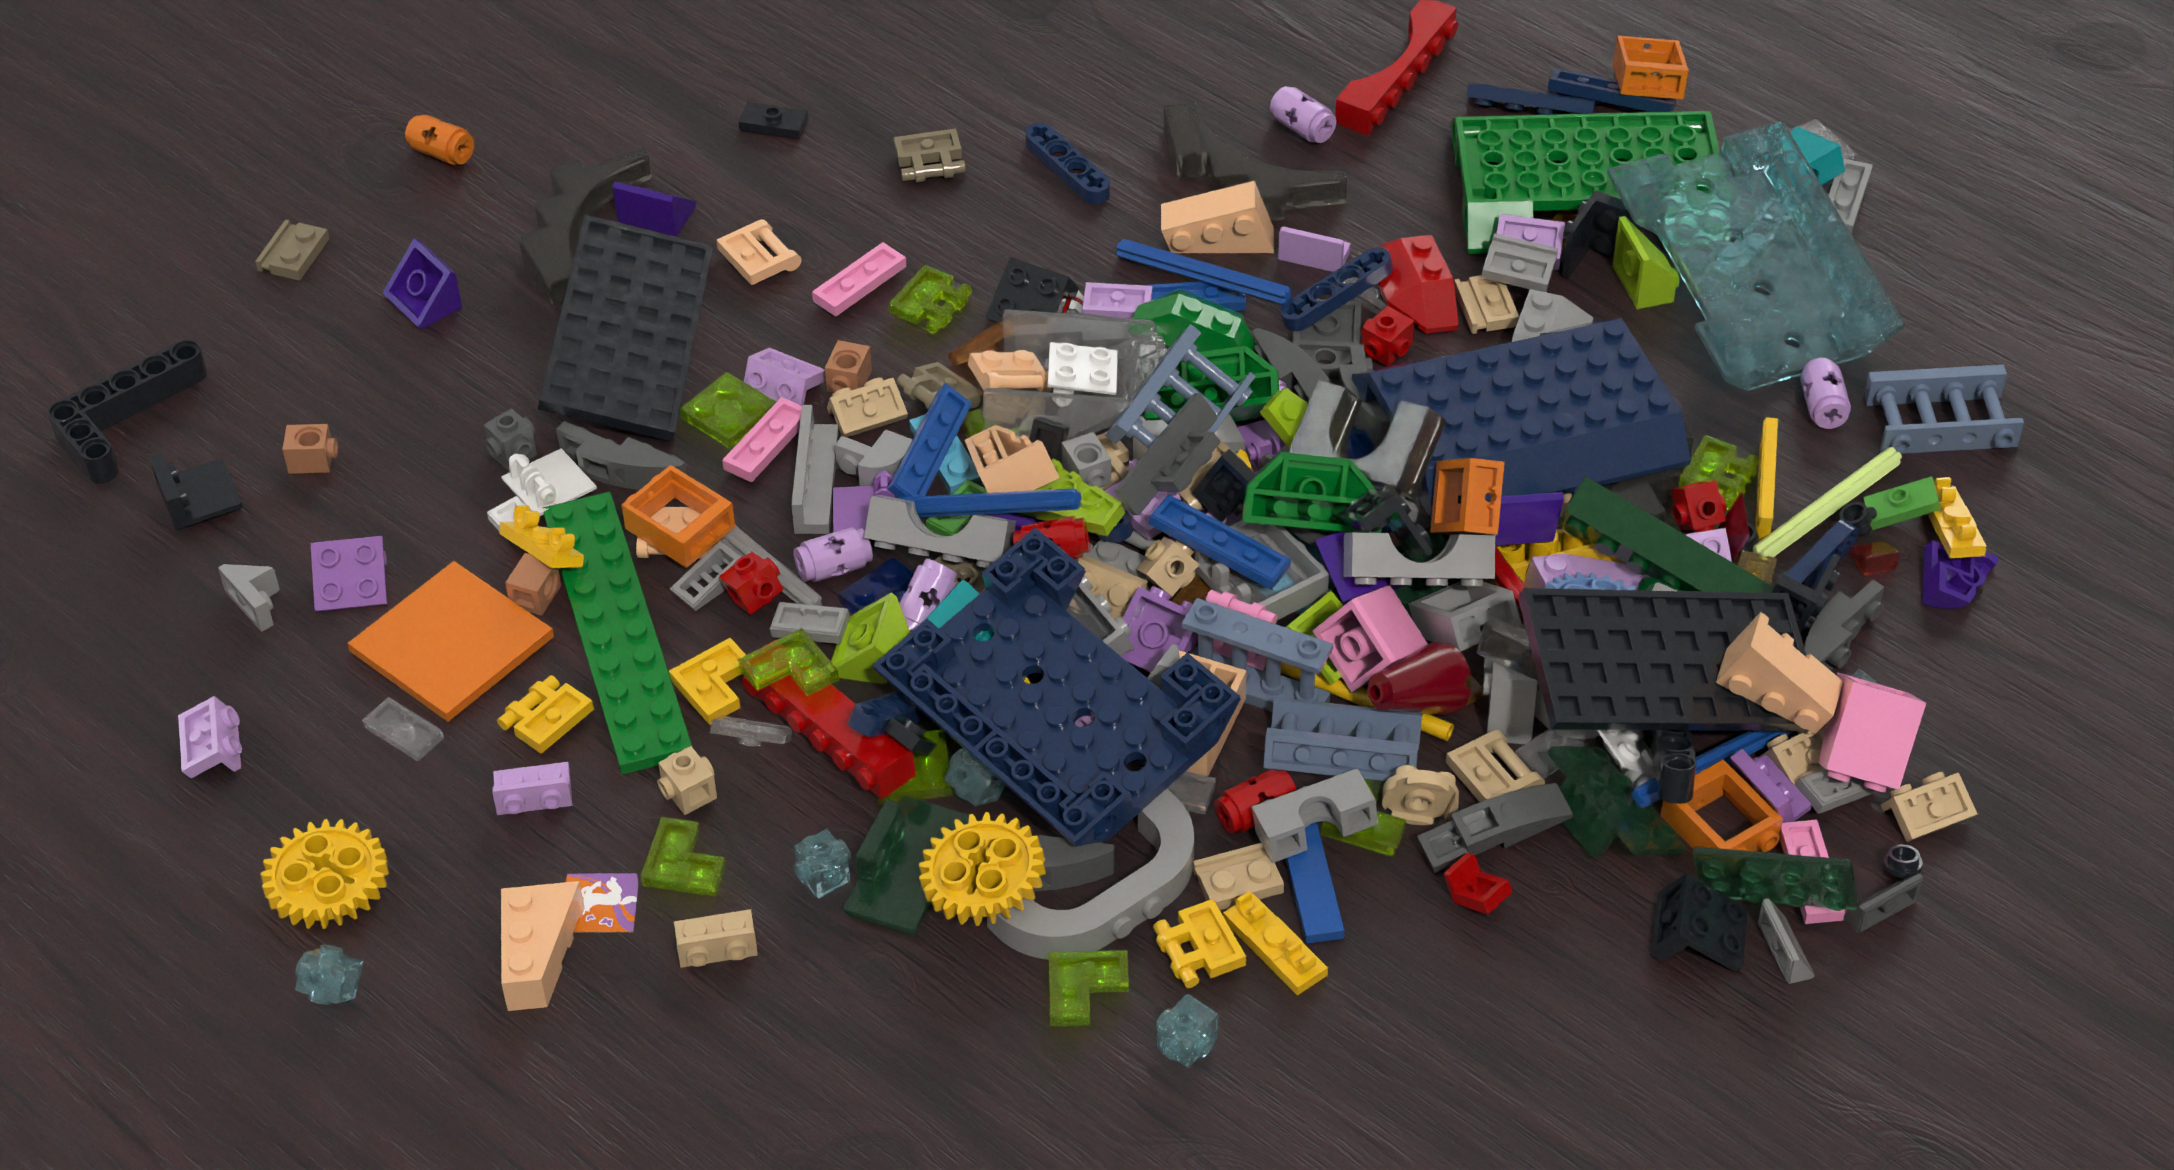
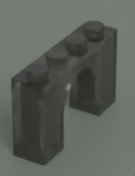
M1318 381L1289 453L1349 459L1347 451L1348 437L1363 400L1346 387ZM1400 401L1387 435L1380 446L1371 454L1352 461L1375 489L1383 492L1387 491L1395 496L1400 495L1415 499L1446 420L1429 407Z

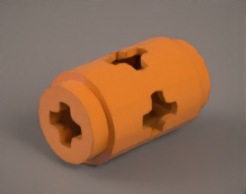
M427 114L413 117L406 127L405 139L413 150L435 157L451 165L464 164L473 153L474 139L464 128L446 123Z

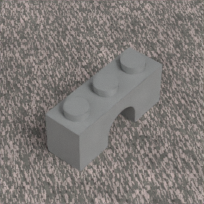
M1358 768L1252 806L1255 832L1272 863L1307 851L1305 828L1314 822L1326 821L1334 824L1343 837L1378 825L1376 799Z

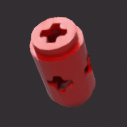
M1075 516L1043 521L1023 525L1020 530L1013 531L1014 545L1031 530L1037 528L1046 537L1052 538L1053 542L1073 559L1082 558L1083 554L1091 552L1090 538L1084 517L1076 519Z
M1269 769L1223 791L1220 794V798L1215 799L1214 809L1221 825L1230 834L1236 831L1243 833L1255 827L1252 806L1291 793L1297 789L1286 770Z

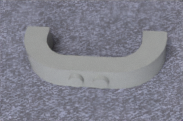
M1168 789L1164 790L1138 813V831L1158 852L1149 863L1077 908L1054 910L1043 907L1034 900L1023 898V911L1015 907L1010 908V919L1004 917L1002 913L996 914L995 924H992L987 917V927L1012 949L1028 956L1047 960L1079 958L1100 950L1117 938L1126 937L1134 927L1146 919L1158 916L1166 906L1182 893L1190 880L1194 861V827L1188 811Z

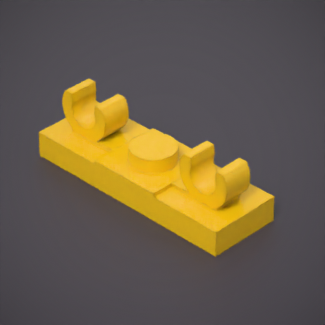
M1936 478L1935 485L1941 510L1928 513L1927 515L1949 558L1985 556L1986 544L1956 487H1950L1951 478Z
M516 505L513 512L514 521L500 522V535L550 568L583 566L584 555L573 548L575 535L573 533L565 534V528L538 526L539 512L530 511L529 505Z
M1250 891L1238 897L1235 901L1236 905L1223 912V917L1229 927L1297 996L1328 975V967L1279 917H1276Z

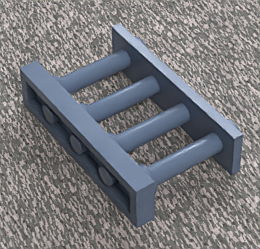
M1190 324L1176 338L1105 436L1115 444L1125 435L1129 438L1133 436L1149 449L1157 437L1142 426L1143 421L1139 419L1144 410L1147 413L1152 411L1167 424L1177 414L1160 400L1161 396L1157 392L1162 385L1166 388L1170 386L1186 400H1189L1194 393H1200L1178 375L1180 372L1176 369V366L1180 361L1191 363L1229 394L1220 408L1201 394L1217 414V420L1207 432L1215 433L1235 404L1240 407L1252 393L1248 386L1256 376L1250 372L1239 383L1235 382L1197 351L1198 347L1194 342L1201 332Z
M2004 364L1868 372L1863 396L1866 406L1882 405L1888 422V426H1885L1880 452L1889 447H1893L1901 454L2018 447L2024 425L2023 418L2005 419L1998 399L2002 396L2007 376ZM1984 399L1991 420L1971 421L1965 400ZM1950 401L1957 422L1937 423L1931 402ZM1916 403L1923 424L1903 425L1897 404Z
M1196 598L1182 622L1183 629L1199 634L1198 647H1195L1192 654L1247 670L1246 700L1244 703L1273 712L1274 697L1330 703L1331 692L1315 687V673L1320 674L1333 650V643ZM1213 639L1232 645V659L1213 652ZM1247 650L1266 656V670L1262 671L1247 665ZM1281 662L1301 668L1300 681L1282 676Z
M1274 697L1271 728H1267L1263 768L1333 776L1358 768L1363 779L1387 781L1396 774V769L1400 766L1410 765L1416 767L1422 713L1386 711L1371 707Z

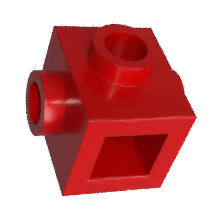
M1389 306L1385 307L1373 319H1368L1361 329L1365 354L1386 366L1392 364L1398 357H1403L1413 343L1414 320Z
M1702 480L1670 489L1674 503L1672 515L1680 530H1693L1694 533L1715 530V524L1726 521L1724 514L1726 502L1718 490L1716 480Z
M753 551L739 558L732 567L719 576L733 603L750 615L760 607L770 603L777 594L784 590L777 578L780 575V571L775 563L768 557L766 559L761 558Z

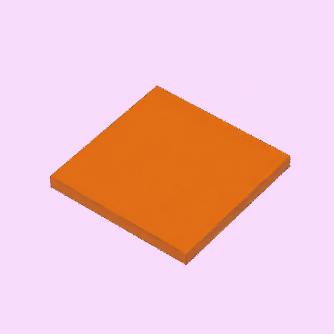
M453 561L347 644L352 654L449 722L554 637L553 628Z

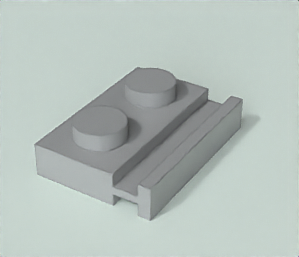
M1494 233L1481 278L1547 292L1557 259L1558 248Z

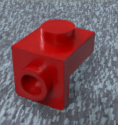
M1466 853L1444 873L1454 904L1487 915L1512 893L1509 880L1480 871L1477 859L1471 853Z

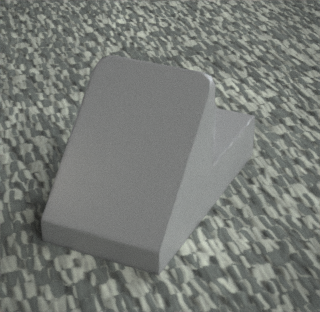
M223 564L218 567L225 592L256 627L263 632L273 626L270 610L273 609V604L269 597L276 594L280 589L275 570L269 566Z

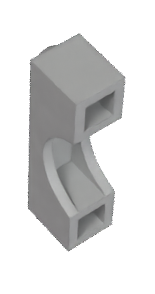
M875 495L871 496L864 538L875 540V547L895 550L896 544L909 546L908 553L929 556L930 551L943 553V560L963 563L964 557L977 559L976 566L988 568L1012 547L1016 521L984 514L973 515L969 523L960 532L952 536H942L932 532L922 523L917 514L914 501Z
M1344 533V577H1355V584L1377 585V577L1390 578V585H1412V578H1426V585L1448 586V579H1461V586H1483V579H1495V535H1450L1446 546L1436 557L1429 561L1418 563L1405 558L1398 552L1391 541L1389 533Z

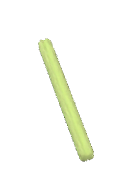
M1893 447L1885 449L1755 544L1752 552L1753 558L1757 559L1760 563H1766L1899 466L1901 463L1900 459L1902 458L1901 453L1897 452Z

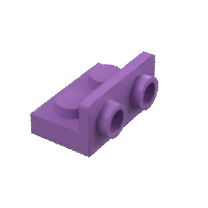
M1741 749L1730 757L1733 769L1783 818L1782 823L1794 822L1811 810L1809 800L1767 755L1752 759Z

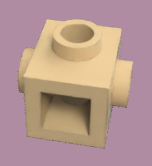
M1163 537L1161 541L1157 540L1149 546L1145 552V560L1136 570L1156 588L1167 592L1172 597L1179 588L1186 587L1195 577L1194 571L1200 564L1191 557L1194 553L1191 547L1179 540L1174 542Z
M692 746L678 753H673L666 759L658 762L661 778L657 780L659 789L667 800L673 799L684 815L717 799L713 767L705 756L700 758Z

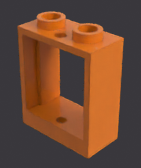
M1617 36L1612 65L1622 95L1684 99L1689 70L1679 41ZM1650 44L1651 46L1650 48L1645 49L1644 45Z
M1476 458L1437 461L1430 533L1498 535L1504 462ZM1487 493L1491 495V500L1489 502L1485 500V495ZM1459 495L1461 496V503H1460V504L1458 503V496H1459Z
M672 465L668 466L660 474L655 475L648 484L635 494L629 496L622 504L625 529L686 568L735 528L733 503ZM674 498L700 513L696 519L678 534H675L651 518Z
M1723 759L1695 775L1693 798L1691 801L1684 804H1674L1663 800L1660 815L1719 876L1732 868H1741L1756 854L1773 849L1780 840L1779 835L1783 818ZM1723 795L1754 825L1726 842L1695 812Z

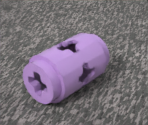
M1282 87L1271 100L1270 112L1274 118L1309 142L1322 143L1333 134L1336 127V118L1332 111L1298 88Z
M1817 358L1811 360L1804 366L1800 377L1810 417L1819 427L1825 429L1839 427L1846 422L1851 411L1841 370L1830 359Z
M853 527L802 542L800 547H796L793 550L795 565L801 579L804 582L811 580L813 583L864 568L866 563L872 562L873 559L870 541L864 538L865 531L862 528L855 530Z
M925 559L923 565L917 566L908 589L899 603L910 632L922 624L957 585L954 582L957 576L956 572L930 559ZM922 591L927 592V597L932 600L930 606L923 605L924 600L919 597Z

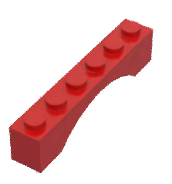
M1420 0L1409 13L1408 39L1410 44L1403 55L1381 72L1351 81L1336 98V124L1367 136L1376 125L1380 126L1386 113L1391 108L1397 106L1401 95L1406 90L1409 91L1412 88L1416 77L1426 71L1432 58L1438 56L1447 40L1455 36L1458 29V21H1456L1457 8L1437 0Z

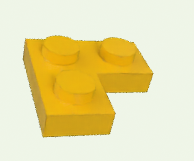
M728 638L669 670L671 682L710 725L740 708L739 698L726 682L743 674L741 661L748 656L731 638Z

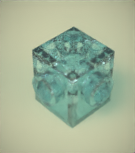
M964 748L959 749L951 757L949 762L950 768L944 780L954 788L955 793L959 797L968 800L974 806L998 800L1005 787L1003 782Z
M828 829L815 835H810L794 846L796 862L793 864L794 871L798 879L808 886L817 899L850 882L848 860L851 859L850 851L842 839L836 840Z
M320 945L319 949L304 952L296 966L295 975L298 979L295 991L309 995L308 1000L324 1005L338 1004L355 999L363 961L343 955L344 950L333 945Z
M1187 993L1172 1009H1166L1158 1018L1156 1023L1157 1047L1168 1059L1177 1060L1189 1068L1198 1057L1204 1058L1211 1051L1215 1040L1218 1038L1219 1014Z

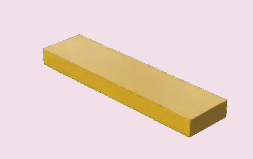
M1768 417L1763 421L1759 444L1755 529L1759 536V541L1771 532L1774 510L1778 419Z

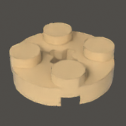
M1410 765L1400 766L1396 769V774L1390 777L1383 785L1382 806L1385 810L1387 807L1392 810V817L1406 824L1431 825L1434 823L1435 817L1444 815L1445 821L1451 818V814L1458 810L1459 790L1455 785L1456 778L1449 772L1437 773L1428 770H1418Z

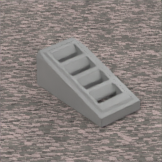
M720 540L670 590L690 608L697 611L726 590L719 576L732 567L741 556ZM725 563L727 567L722 569L720 566ZM713 571L718 574L715 578L709 575ZM703 579L708 585L704 588L698 581ZM692 587L699 593L693 597L686 590Z

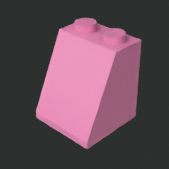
M1390 585L1352 599L1313 630L1318 639L1334 644L1329 658L1351 692L1367 685L1374 674L1428 645Z
M1837 672L1836 676L1843 681L1834 716L1826 723L1819 764L1828 769L1827 776L1841 781L1849 782L1852 776L1865 780L1863 786L1885 793L1887 787L1899 790L1926 702L1908 692Z

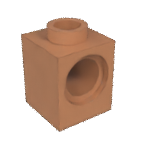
M837 341L825 366L827 392L834 393L848 387L852 390L864 387L872 371L870 346Z
M328 424L286 426L282 451L288 474L330 473L332 458H337L338 443L336 438H331Z
M524 553L505 582L510 600L526 611L541 616L561 587L558 568H550L527 553Z

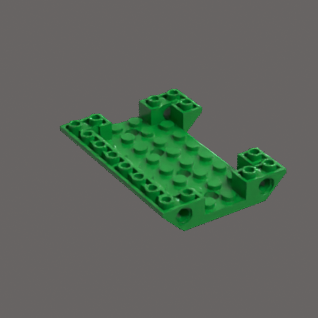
M1711 111L1455 117L1450 121L1456 167L1461 169L1464 190L1462 215L1468 254L1488 253L1494 233L1497 234L1500 214L1533 218V211L1578 210L1581 203L1588 201L1595 190L1632 203L1631 208H1662L1660 232L1664 249L1725 248L1730 243L1729 193ZM1616 159H1625L1627 162H1621ZM1559 160L1562 163H1554L1552 161ZM1488 162H1496L1498 165H1491Z

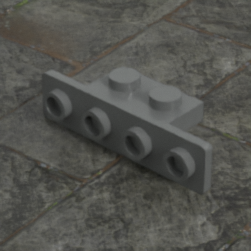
M1194 393L1115 489L1116 495L1132 515H1140L1158 492H1181L1191 484L1195 473L1212 458V452L1220 444L1221 441L1214 432H1207L1217 420V414L1200 393Z

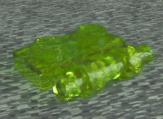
M924 265L889 303V313L917 325L926 317L930 319L926 323V329L934 334L940 328H945L952 320L951 315L956 310H961L968 303V297L972 293V288L964 283L957 289L953 287L952 275ZM940 299L946 301L943 306L937 305Z
M1705 435L1693 454L1690 465L1686 466L1681 474L1678 487L1702 480H1716L1718 490L1725 499L1726 509H1730L1741 492H1743L1744 496L1746 484L1754 479L1759 459L1753 454H1748L1745 459L1736 457L1738 446ZM1726 472H1730L1734 474L1735 477L1733 479H1730L1725 477L1724 475L1726 474Z

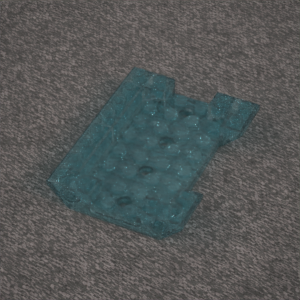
M1783 121L1725 136L1719 153L1677 165L1673 164L1667 153L1608 168L1607 174L1635 224L1658 235L1706 321L1696 323L1694 328L1725 382L1742 390L1749 391L1800 376L1804 366L1817 358H1827L1835 364L1858 359L1872 352L1904 328V321ZM1696 186H1704L1711 193L1706 194L1703 191H1699L1696 189ZM1733 236L1737 238L1740 243L1734 244L1733 242L1727 241L1725 237ZM1754 288H1765L1770 295L1765 296L1757 293ZM1784 340H1795L1799 343L1800 347L1794 348L1787 345Z

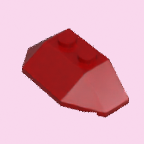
M1433 236L1400 238L1386 241L1379 246V248L1389 251L1393 264L1392 273L1377 283L1386 305L1414 320V323L1419 325L1418 328L1426 334L1458 330L1454 280Z

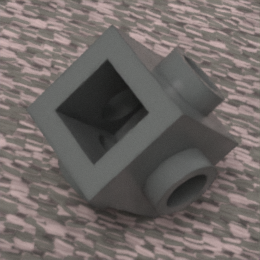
M512 408L483 425L486 436L484 445L487 452L509 472V458L513 454H523L529 460L537 455L534 441L536 431L533 424L527 417L522 418Z

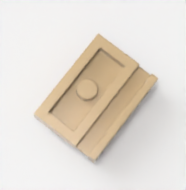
M1482 275L1469 277V281L1460 282V279L1454 280L1455 294L1472 334L1477 333L1478 329L1484 328L1488 332L1516 327L1519 314L1505 283L1481 278Z
M1262 843L1193 861V872L1198 877L1199 886L1206 901L1214 899L1219 910L1233 907L1236 905V899L1248 891L1259 900L1284 893V882L1275 862H1271Z

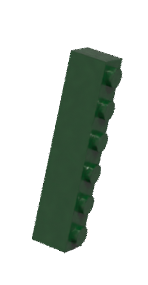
M1586 476L1574 491L1559 517L1558 523L1564 526V530L1570 535L1577 538L1583 537L1595 544L1599 552L1607 556L1617 557L1625 562L1631 571L1637 574H1646L1683 591L1771 593L1774 588L1772 585Z

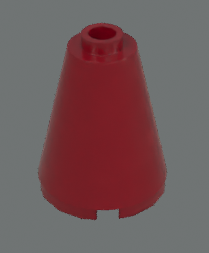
M1440 642L1430 643L1374 674L1368 683V697L1379 710L1436 715L1454 714L1466 706L1470 697L1471 688L1466 689V677L1471 676L1470 669L1464 655L1454 645Z

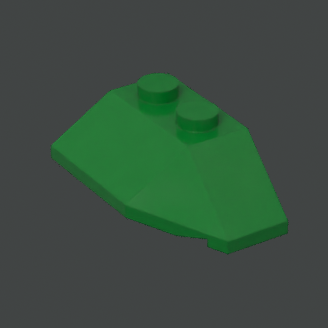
M1182 289L1138 305L1128 328L1132 332L1170 347L1176 338L1191 324L1201 332L1194 342L1198 347V352L1247 346L1258 355L1253 347L1256 345V342L1243 314Z
M1247 346L1199 352L1237 383L1250 372L1256 376L1248 386L1252 390L1250 396L1240 407L1235 404L1229 414L1234 422L1252 420L1261 416L1260 411L1275 393L1279 391V371ZM1180 361L1176 366V369L1180 372L1178 375L1219 408L1223 405L1229 396L1226 391L1188 361L1186 363ZM1162 385L1157 392L1161 396L1160 400L1176 413L1188 401L1170 386L1166 388ZM1145 411L1146 421L1161 420L1152 411L1149 413Z
M1280 452L1246 485L1242 522L1367 533L1345 526L1338 513L1368 490L1375 488L1351 459ZM1382 529L1373 533H1381Z

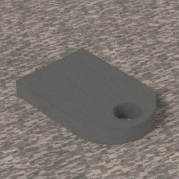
M1316 299V300H1317V301H1324V300H1327V299ZM1350 300L1302 331H1293V343L1306 352L1321 367L1328 379L1339 377V365L1350 364V345H1360L1362 301ZM1329 360L1333 363L1321 364L1318 361Z

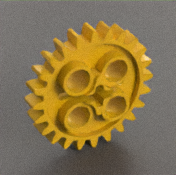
M985 812L982 821H977L975 816L970 814L968 824L963 825L961 821L956 819L954 820L956 829L951 831L948 828L942 827L943 839L933 837L930 839L933 849L923 850L925 861L919 863L922 874L919 876L926 900L928 902L932 901L936 912L943 910L947 920L957 914L960 924L963 925L969 917H973L975 925L979 926L983 917H988L990 922L995 924L996 914L999 913L1010 919L1011 913L1009 909L1015 907L1023 911L1022 899L1034 900L1033 888H1042L1043 886L1040 877L1046 874L1043 863L1045 861L1043 849L1040 847L1038 837L1032 836L1030 827L1027 825L1021 828L1017 818L1007 824L1003 813L998 816L996 821H991L989 812Z
M324 819L321 828L317 829L312 822H309L307 832L302 833L299 829L294 828L295 838L291 840L281 837L280 840L283 848H270L272 859H264L263 861L266 871L261 872L262 888L272 910L277 909L281 919L289 915L292 925H296L303 918L308 929L311 928L315 921H320L322 928L326 929L331 919H334L339 926L342 925L343 916L347 914L355 920L357 919L356 909L362 908L369 911L371 908L368 898L379 900L381 897L378 888L387 886L385 876L389 874L385 850L381 848L378 837L372 839L369 829L360 832L356 822L348 829L345 828L343 819H340L335 827H330L328 820Z

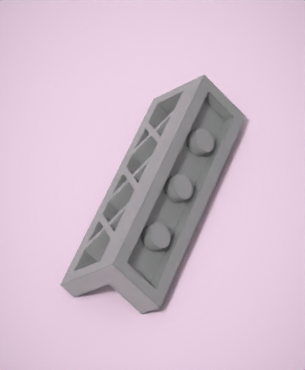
M802 405L791 504L794 533L830 534L836 472L835 444L839 440L838 424H814L812 405Z

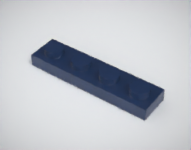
M1555 68L1549 78L1547 89L1555 92L1557 95L1577 96L1596 100L1595 104H1602L1604 102L1615 104L1623 110L1639 109L1647 112H1673L1677 99L1622 95L1617 80Z
M1473 82L1468 85L1467 97H1473L1475 104L1492 106L1493 101L1505 102V108L1523 110L1524 105L1536 107L1537 113L1554 115L1555 110L1568 111L1567 114H1593L1596 100Z

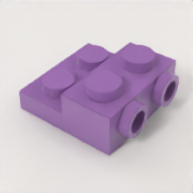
M1154 586L1151 587L1150 591L1138 587L1122 618L1132 631L1128 638L1135 650H1128L1121 657L1128 663L1149 673L1152 672L1172 644L1177 645L1179 651L1192 653L1198 643L1199 635L1182 628V622L1193 604L1184 600L1181 606L1169 601L1170 594Z

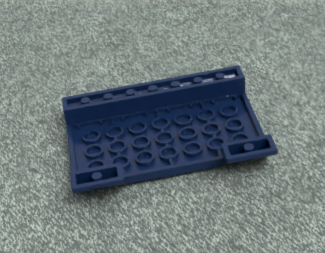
M1622 318L1595 321L1540 333V336L1436 359L1416 360L1352 374V381L1363 401L1378 400L1423 479L1419 500L1430 519H1432L1437 461L1476 458L1504 462L1501 496L1557 492L1567 494L1574 492L1585 476L1600 485H1606L1688 466L1691 462L1682 411ZM1487 493L1485 500H1491V495ZM1460 495L1458 496V503H1459V504L1461 503V496H1460Z

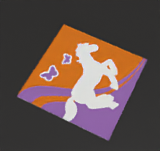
M637 873L567 874L566 882H580L585 907L582 917L578 918L574 932L634 931L639 883Z

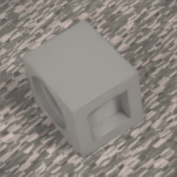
M1094 432L1062 442L1063 469L1069 473L1072 471L1076 472L1081 476L1082 481L1089 486L1096 485L1101 488L1111 484V458Z

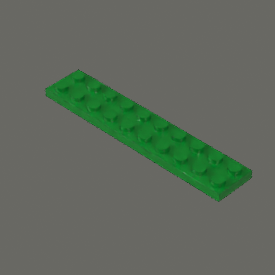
M611 492L542 507L548 509L543 512L546 527L565 528V534L573 533L575 535L573 548L584 555L582 567L559 568L621 775L658 766V762L666 759L673 753H678L692 746Z

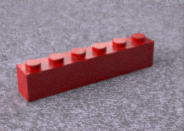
M776 639L741 661L744 675L742 683L746 691L751 696H757L764 701L767 708L774 715L779 714L793 731L796 733L801 732L805 735L817 751H824L828 754L840 770H847L851 773L863 789H870L883 799L917 776L913 751L889 733L870 737L853 730L847 721L855 703Z

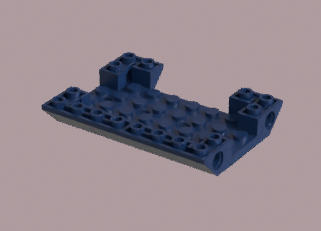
M1034 528L982 572L986 589L940 628L926 619L872 666L877 673L1076 847L1108 841L1218 743L1241 698L1239 694L1189 653L1182 656L1160 676L1163 691L1066 611L1086 573L1085 568L1037 528ZM983 631L994 633L993 637L988 641H977L975 639ZM1032 673H1040L1044 676L1036 684H1028L1024 681ZM1082 716L1094 718L1093 723L1087 727L1075 725L1076 720ZM1139 759L1146 762L1145 767L1139 771H1130L1126 768L1127 764L1133 760Z

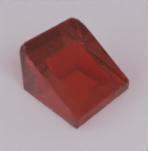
M1886 541L1850 547V552L1863 576L1897 570L1900 553L1898 549Z

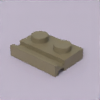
M285 219L255 261L257 270L260 272L264 269L270 270V273L273 275L300 281L330 239L328 229L299 222L297 225H293L290 223V220Z

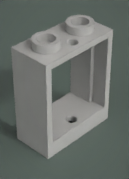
M1461 581L1408 603L1413 622L1425 640L1443 644L1450 643L1460 652L1521 625L1513 591L1483 582V586H1461ZM1482 624H1485L1484 631H1480Z

